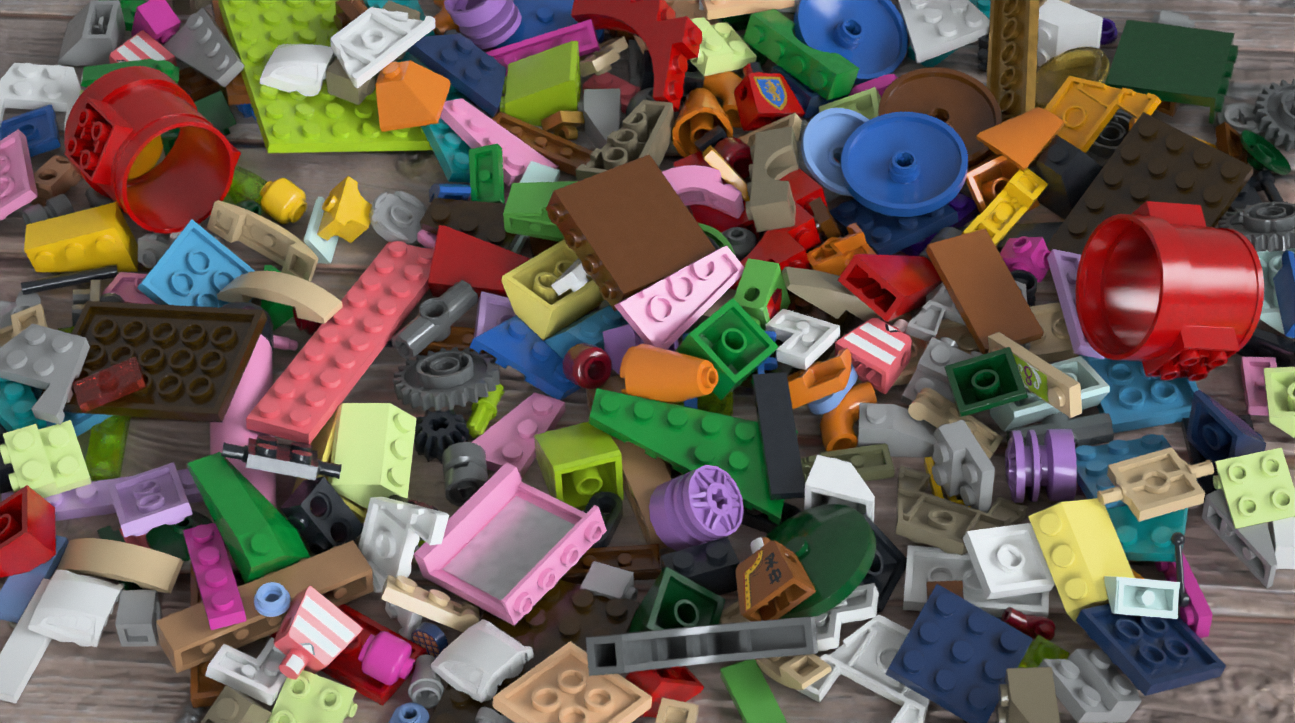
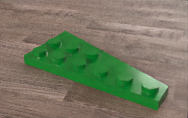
M596 389L589 416L590 425L624 443L629 441L645 450L646 455L654 459L659 457L673 465V469L682 474H686L704 465L721 468L736 482L742 495L744 507L750 510L753 508L768 515V520L779 525L784 499L770 500L758 422Z

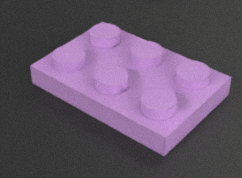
M174 462L108 484L124 538L131 535L141 536L148 533L154 527L163 524H177L183 521L185 517L193 515Z

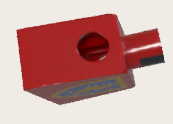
M758 62L749 63L743 68L745 77L734 89V97L743 131H755L793 113H796L799 118L805 114L783 75L780 73H763Z

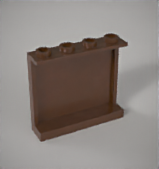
M650 154L554 190L546 207L549 219L557 225L565 238L567 246L576 253L582 262L584 271L592 277L599 287L601 296L605 301L609 302L614 311H618L614 305L625 298L640 292L716 250Z

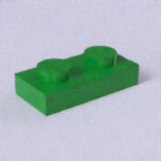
M498 144L469 149L471 201L505 204L502 147Z

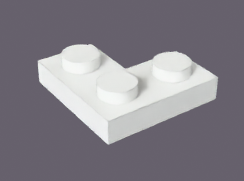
M782 309L766 324V331H774L776 339L784 342L776 350L777 361L804 370L810 367L840 338L839 325L787 309Z
M875 583L858 586L837 606L815 617L818 651L822 652L839 648L841 625L843 623L864 621L876 617L879 593Z
M272 637L257 659L223 644L209 663L205 676L272 706L287 678L279 670V665L286 655L275 647V639Z

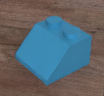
M606 306L577 319L544 340V342L564 360L565 354L576 344L588 343L604 350L603 331L628 325L629 323L619 311H614L611 306Z

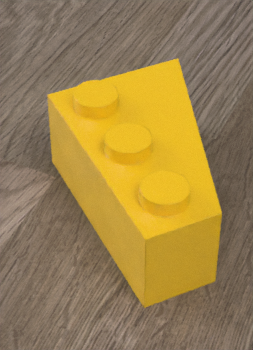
M116 202L26 225L24 251L36 272H79L117 264L118 272H138V243Z

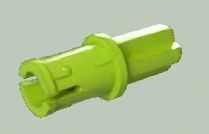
M501 384L495 385L496 390L488 392V397H479L477 403L473 402L471 406L472 413L466 424L472 438L476 439L484 434L490 420L496 417V407L505 391H502L504 387Z

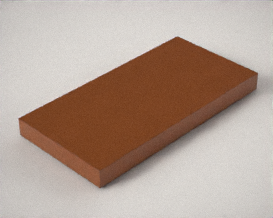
M986 228L927 245L925 250L982 354H987L989 351L988 336L998 332L1019 345L1042 338L1044 332Z

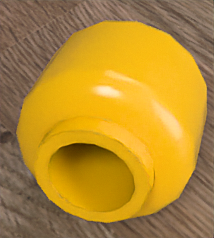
M286 178L267 182L260 192L262 210L280 224L297 222L307 209L308 204L305 192Z

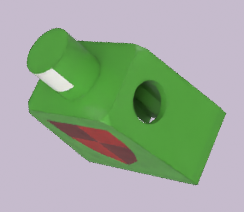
M748 258L734 299L764 331H766V324L778 312L789 307L790 299L779 263Z

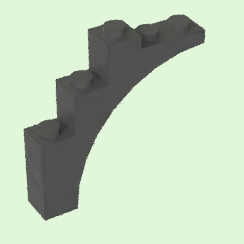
M815 616L619 633L586 638L589 676L818 653Z

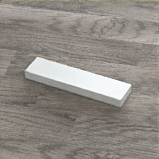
M43 578L0 653V700L12 703L18 701L52 638L28 630V625L50 582L49 579Z

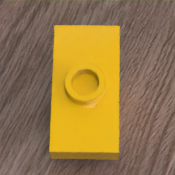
M347 176L335 186L322 205L324 213L317 235L326 241L333 236H339L352 243L369 228V213L372 204L361 196L358 190V182Z

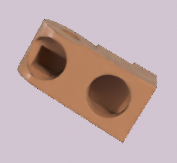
M54 155L34 173L38 197L32 200L31 204L36 205L39 203L42 206H46V200L62 193L65 194L71 187L78 184L81 176L75 171L67 158Z

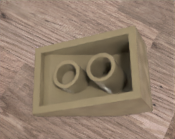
M1052 667L1007 669L1005 684H999L1000 706L996 708L997 723H1060Z

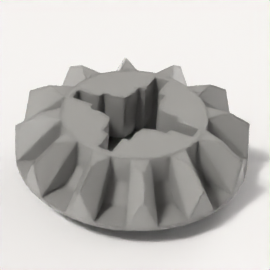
M1232 103L1223 107L1222 113H1218L1217 126L1225 121L1238 133H1241L1243 130L1252 131L1258 135L1261 132H1265L1258 131L1259 123L1253 121L1255 114H1253L1254 105ZM1238 118L1246 125H1241L1240 122H1237Z

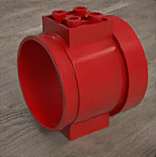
M145 66L120 68L94 81L85 89L73 105L65 126V155L75 171L95 191L112 198L135 223L155 233L169 234L181 232L191 219L197 224L207 219L211 215L214 202L218 200L223 201L232 184L235 166L241 155V152L197 111L194 101L186 91L165 73ZM181 127L174 146L162 162L148 173L127 181L130 169L142 149L160 134Z
M1146 201L1131 214H1117L1107 218L1097 226L1089 237L1079 261L1075 294L1078 319L1087 341L1101 356L1111 360L1142 361L1145 376L1160 377L1161 380L1188 378L1189 381H1199L1205 379L1214 368L1226 364L1228 358L1240 351L1252 337L1260 319L1264 299V278L1261 263L1252 243L1242 233L1230 228L1207 227L1201 205Z

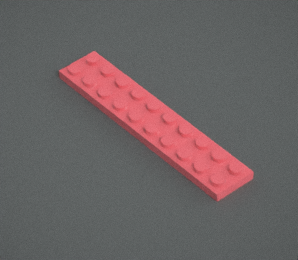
M401 241L388 242L341 300L343 307L318 328L246 417L247 429L310 445L338 406L429 290L428 278L434 250L408 245Z

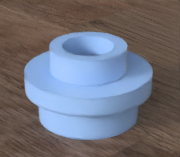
M276 582L263 584L254 596L256 611L267 617H275L285 613L291 604L289 592L284 586Z

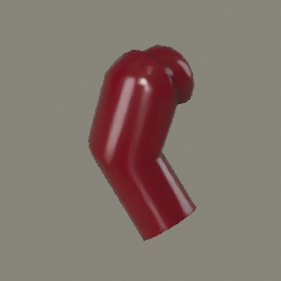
M1008 607L1002 614L1001 621L1040 642H1049L1055 636L1056 626L1048 617L1025 615L1012 607Z

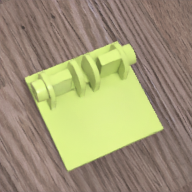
M1282 448L1215 461L1218 475L1213 476V484L1216 489H1222L1234 529L1295 517V489Z
M303 670L297 679L286 678L267 723H343L344 718L347 716L352 718L357 711L358 705L353 703L356 690Z

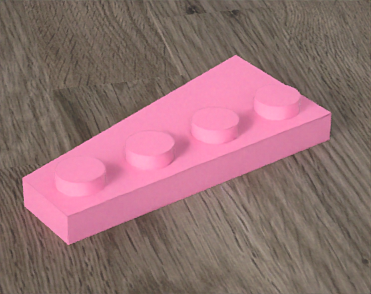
M464 99L445 101L440 117L471 149L492 144H498L502 147L504 182L508 186L512 185V183L520 182L531 161L557 169V165Z
M726 245L614 306L645 344L668 349L742 276L744 266Z

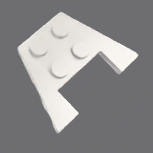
M13 63L0 79V127L5 108L35 110L52 104L54 111L66 112L64 121L65 132L69 113L79 98L81 90L74 67Z
M385 497L370 498L358 548L372 568L373 589L375 593L381 592L382 594L383 585L388 575L395 578L397 576L407 578L410 576L411 562L415 546L419 542V536L429 545L442 544L449 518L446 512ZM386 601L385 610L390 618H397L402 626L399 630L400 635L408 640H412V633L421 624L423 616Z
M880 614L844 639L843 645L831 654L827 655L825 653L820 657L831 666L830 673L805 689L797 690L820 703L838 676L842 674L902 706L891 723H924L930 702L929 699L885 674L910 630Z

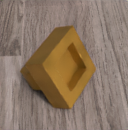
M558 111L541 120L543 130L554 132V135L566 140H577L578 132L576 127L585 123L582 111Z

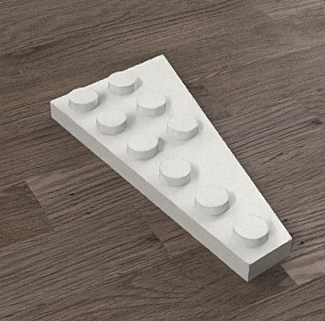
M898 0V7L909 34L910 44L914 50L917 64L978 41L980 37L989 34L990 19L969 0Z

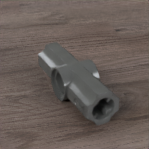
M461 280L459 283L456 282L439 298L425 300L420 305V314L392 337L393 347L396 348L400 356L409 360L417 356L431 342H438L448 338L451 334V325L478 302L477 293L469 283Z
M1055 413L1046 417L1041 424L1007 430V445L1010 430L1021 431L1024 445L1026 443L1027 431L1035 430L1039 445H1043L1047 429L1069 428L1073 432L1075 449L1082 445L1107 443L1113 441L1114 437L1112 420L1109 413L1069 419L1063 413Z

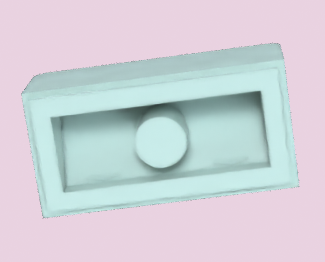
M318 197L305 233L304 243L319 258L318 263L330 264L339 236H333L326 241L317 235L324 213L322 205L325 201L323 197Z
M1113 576L1104 577L1112 613L1177 619L1179 582Z

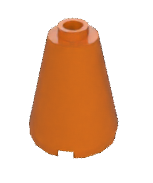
M697 88L689 92L672 129L673 144L677 152L683 157L699 152L694 142L717 125L724 129L728 137H733L732 124L710 90Z
M643 343L630 347L622 359L620 378H625L626 389H621L622 394L675 404L710 394L717 385L718 373L714 365L708 360Z

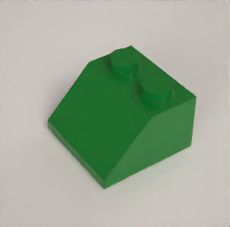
M732 298L690 332L675 352L705 359L714 365L718 373V382L712 392L722 400L746 380L779 346Z

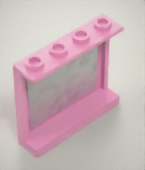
M506 462L448 519L442 544L429 545L425 542L414 553V557L424 578L515 626L555 586L556 582L579 561L586 551L600 540L607 530L598 506L594 505L587 513L523 483L517 467Z

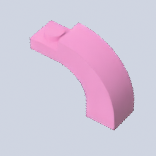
M688 165L671 168L662 172L685 206L693 204L707 205L737 219L744 211L741 192L733 185H723L720 170L706 166Z

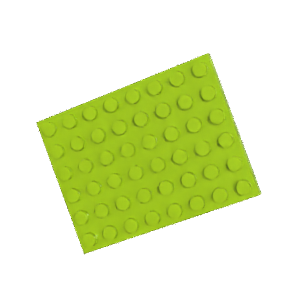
M338 0L218 1L232 47L245 66L241 71V75L267 153L433 150L421 126L381 131L376 86L373 93L367 95L360 105L329 94L327 79H323L321 90L315 96H304L297 91L288 93L259 84L264 68L278 45L312 44L331 47L330 38L339 32L334 22V15H336L335 2Z

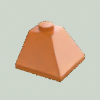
M410 60L389 63L380 70L375 84L381 131L438 124L451 85L449 79Z
M994 154L968 169L966 183L980 214L1019 171V168L1002 154ZM1036 199L1026 213L1040 206L1038 199Z

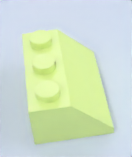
M341 403L337 410L331 463L342 464L339 479L334 477L328 478V482L334 490L368 509L371 497L388 498L391 495H398L408 498L416 418L391 403Z

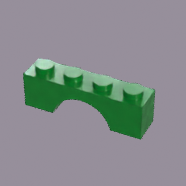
M776 9L751 14L743 38L746 43L826 100L849 95L859 71L856 65L838 53L819 51L803 44L793 34L796 23Z

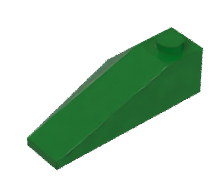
M221 452L187 463V468L245 584L262 578L271 572L294 565L303 559L311 558L297 529L226 457H221Z

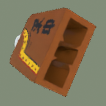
M766 537L756 538L751 542L752 555L738 564L735 570L740 614L749 621L779 619L816 592L797 555L777 541H771Z

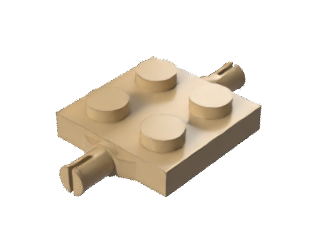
M1172 447L1108 465L1107 476L1115 487L1098 491V501L1102 506L1119 500L1123 501L1128 505L1139 522L1204 503L1205 492L1198 484L1196 478L1214 474V467L1210 460L1190 465L1182 460Z

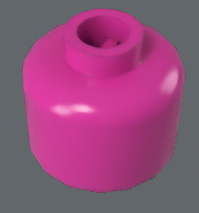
M385 631L378 633L376 636L371 634L358 658L362 662V671L366 675L386 685H393L399 677L406 680L415 664V660L410 658L412 653L411 644Z

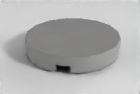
M395 191L394 194H387L388 192L381 193L374 200L369 213L371 225L377 234L389 242L401 241L408 245L419 244L417 233L422 230L420 221L427 211L424 203L415 196L402 191Z

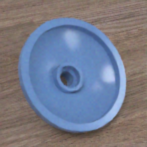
M831 108L821 111L809 121L801 137L802 157L811 175L825 188L846 196L852 195L847 190L842 178V150L849 136L859 126L869 121L862 114L850 109Z

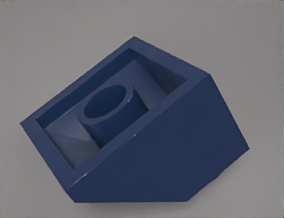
M1201 390L1193 393L1186 439L1207 460H1210V463L1212 462L1215 469V461L1265 451L1266 442L1261 434L1254 431L1244 420Z

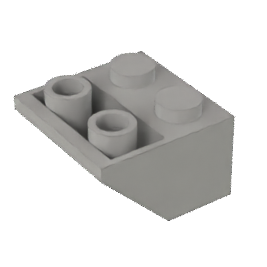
M120 0L90 1L67 24L58 59L59 65L110 64L109 55L122 45L126 28Z

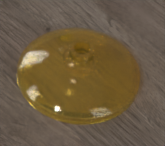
M1078 47L1067 50L1041 65L1036 71L1035 108L1045 109L1068 76L1105 83L1110 70V62L1106 54L1096 47Z

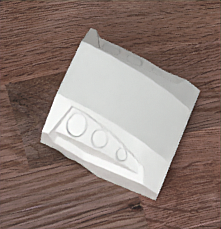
M312 44L278 45L264 68L259 84L288 93L297 91L304 96H315L321 90L323 79H326V70L337 57L332 48L328 46Z
M56 570L28 625V630L60 642H75L83 647H97L103 627H106L108 617L113 613L114 604L116 601L118 602L120 592L124 591L125 584L116 585L91 576L75 574L67 570Z
M482 619L469 627L448 645L432 662L431 669L456 690L469 694L471 698L482 703L496 695L497 686L501 685L505 678L516 677L522 672L526 660L529 661L534 657L533 648L523 646L489 621Z

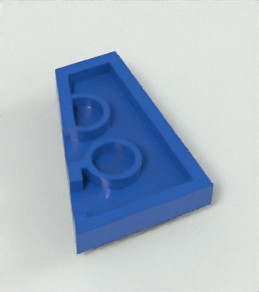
M517 315L475 337L469 347L478 353L484 350L496 357L495 363L505 369L511 366L524 374L526 382L555 399L562 400L581 388L566 378L563 372V359Z

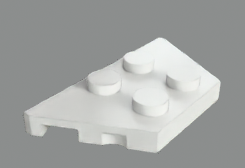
M370 7L330 38L331 48L354 87L359 88L435 28V18L426 16L424 21L408 19V13L390 12L385 9Z

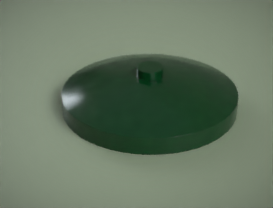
M840 504L816 506L788 518L766 536V538H769L771 541H777L797 555L816 590L814 594L779 619L817 617L841 603L862 582L875 556L876 538L869 523L856 509Z

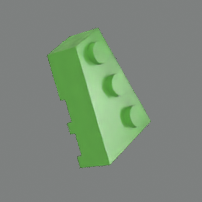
M578 181L512 183L503 213L504 230L508 233L559 242L565 240L557 225L549 219L546 207L554 190Z

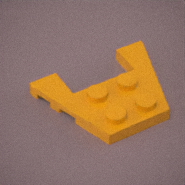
M1068 76L1045 109L1065 121L1057 135L1086 153L1118 109H1122L1138 119L1143 112L1151 116L1161 103V100L1154 94L1147 93L1146 95L1137 93L1132 89L1114 88L1107 86L1105 83Z

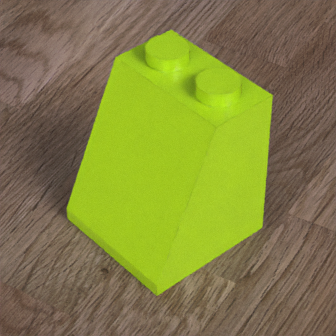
M570 41L508 64V73L505 76L502 94H505V96H501L500 112L533 126H542L541 120L558 111H578V102H580L581 98L578 41Z
M582 422L577 425L534 435L536 459L550 496L581 511L585 510L590 498L599 492H612L617 494L621 500H624L622 454L609 434L590 425L589 422Z

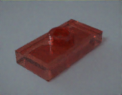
M133 357L73 383L79 407L85 413L146 387L140 364L136 357Z

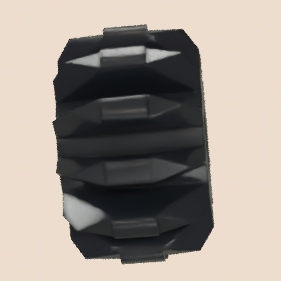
M440 409L433 413L426 410L424 417H416L415 450L418 455H424L428 462L437 458L442 464V455L449 446L460 442H468L469 429L466 426V421L463 415H456L454 409L447 410L446 412Z

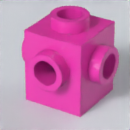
M1023 236L1009 238L1000 252L1010 272L1016 270L1028 271L1036 277L1037 282H1042L1050 269L1047 257L1051 252L1048 250L1043 237Z

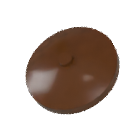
M942 67L917 69L898 77L883 93L878 109V116L893 112H916L945 122L963 140L968 155V168L980 163L992 152V150L976 139V136L981 131L1002 123L999 104L984 84L966 73Z

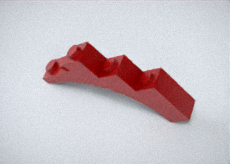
M574 0L571 16L578 23L591 19L595 30L625 31L638 36L646 43L653 64V99L655 101L673 103V111L678 112L683 96L685 72L688 68L687 60L698 58L700 44L702 43V31L688 16L676 18V12L664 0Z
M798 167V170L780 179V181H789L796 205L795 226L766 231L760 242L740 261L744 268L749 258L779 263L781 271L785 267L811 270L806 251L820 244L821 241L814 217H812L814 213L809 202L820 197L826 207L827 203L822 187ZM741 277L729 289L737 291Z

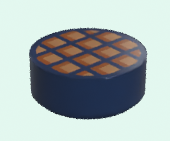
M424 622L420 624L411 636L415 644L426 649L427 655H431L435 659L448 646L444 632L432 623Z

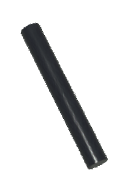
M117 264L21 282L23 295L89 283L91 280L115 278L118 275Z

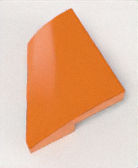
M1037 107L981 131L976 136V139L995 154H1002L1024 172L1040 152H1043L1055 135L1058 134L1065 121L1046 109Z
M856 223L847 226L849 233L844 238H829L823 245L808 252L807 257L811 270L840 276L854 255L877 254L867 244L864 232Z
M848 347L838 351L837 356L824 362L817 361L806 370L802 369L787 376L792 409L845 389L851 372V354Z

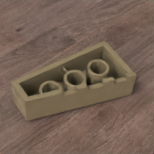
M643 100L622 121L623 127L620 130L612 131L607 137V143L602 149L596 148L590 154V161L586 165L581 164L575 170L577 181L649 154L659 167L672 141V129L675 124L673 103Z

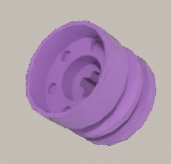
M513 0L444 1L447 12L454 23L459 26L461 34L482 50L505 42L520 26L522 16Z
M1047 429L1043 445H1039L1035 430L1027 431L1025 445L1021 431L1010 430L1008 447L1005 452V473L1014 503L1023 502L1025 487H1027L1029 500L1037 502L1040 486H1045L1047 497L1051 502L1074 500L1077 469L1072 429Z
M704 465L658 485L651 494L649 512L651 523L658 537L665 545L675 551L714 541L736 532L742 523L744 507L742 495L732 477L717 466Z

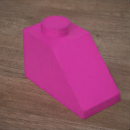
M150 0L136 8L131 35L133 37L144 30L158 43L164 45L179 30L181 21L166 0Z

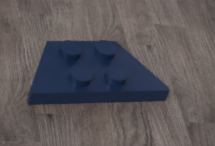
M462 34L424 36L406 50L433 72L449 79L454 88L492 117L496 115L500 107L506 68L498 63L494 57L489 56L477 47L470 39Z

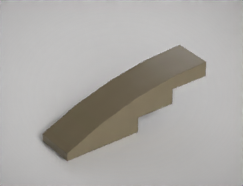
M785 267L781 271L786 289L836 319L845 310L865 322L871 318L879 317L877 313L837 281L840 277L838 275L793 267ZM910 312L889 322L894 324L898 319H904L909 323L912 317Z

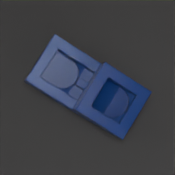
M434 183L429 189V202H432L434 198L468 200L471 195V187L468 184Z

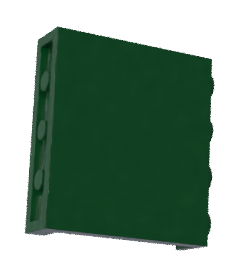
M1127 19L1105 84L1119 89H1132L1137 93L1146 95L1147 93L1154 94L1161 101L1210 107L1209 123L1213 124L1216 112L1222 113L1224 98L1228 92L1229 79H1232L1234 63L1236 64L1239 46L1233 45L1235 33Z

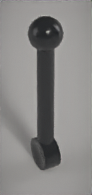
M1175 532L1171 536V542L1175 545L1177 582L1180 583L1178 607H1186L1189 603V596L1185 593L1182 553L1185 537L1182 533Z

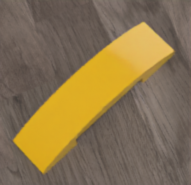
M1029 168L1024 172L1019 169L998 196L972 221L961 235L986 228L995 246H997L1045 190L1048 183Z

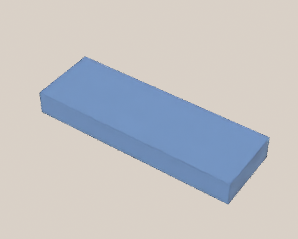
M56 535V555L47 563L40 564L30 572L12 575L7 578L0 590L1 620L14 623L19 622L43 578L50 580L61 561L68 545L67 537Z

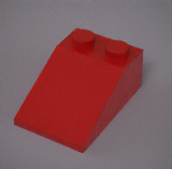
M28 485L0 502V578L30 572L40 564L47 563L56 555L54 506Z

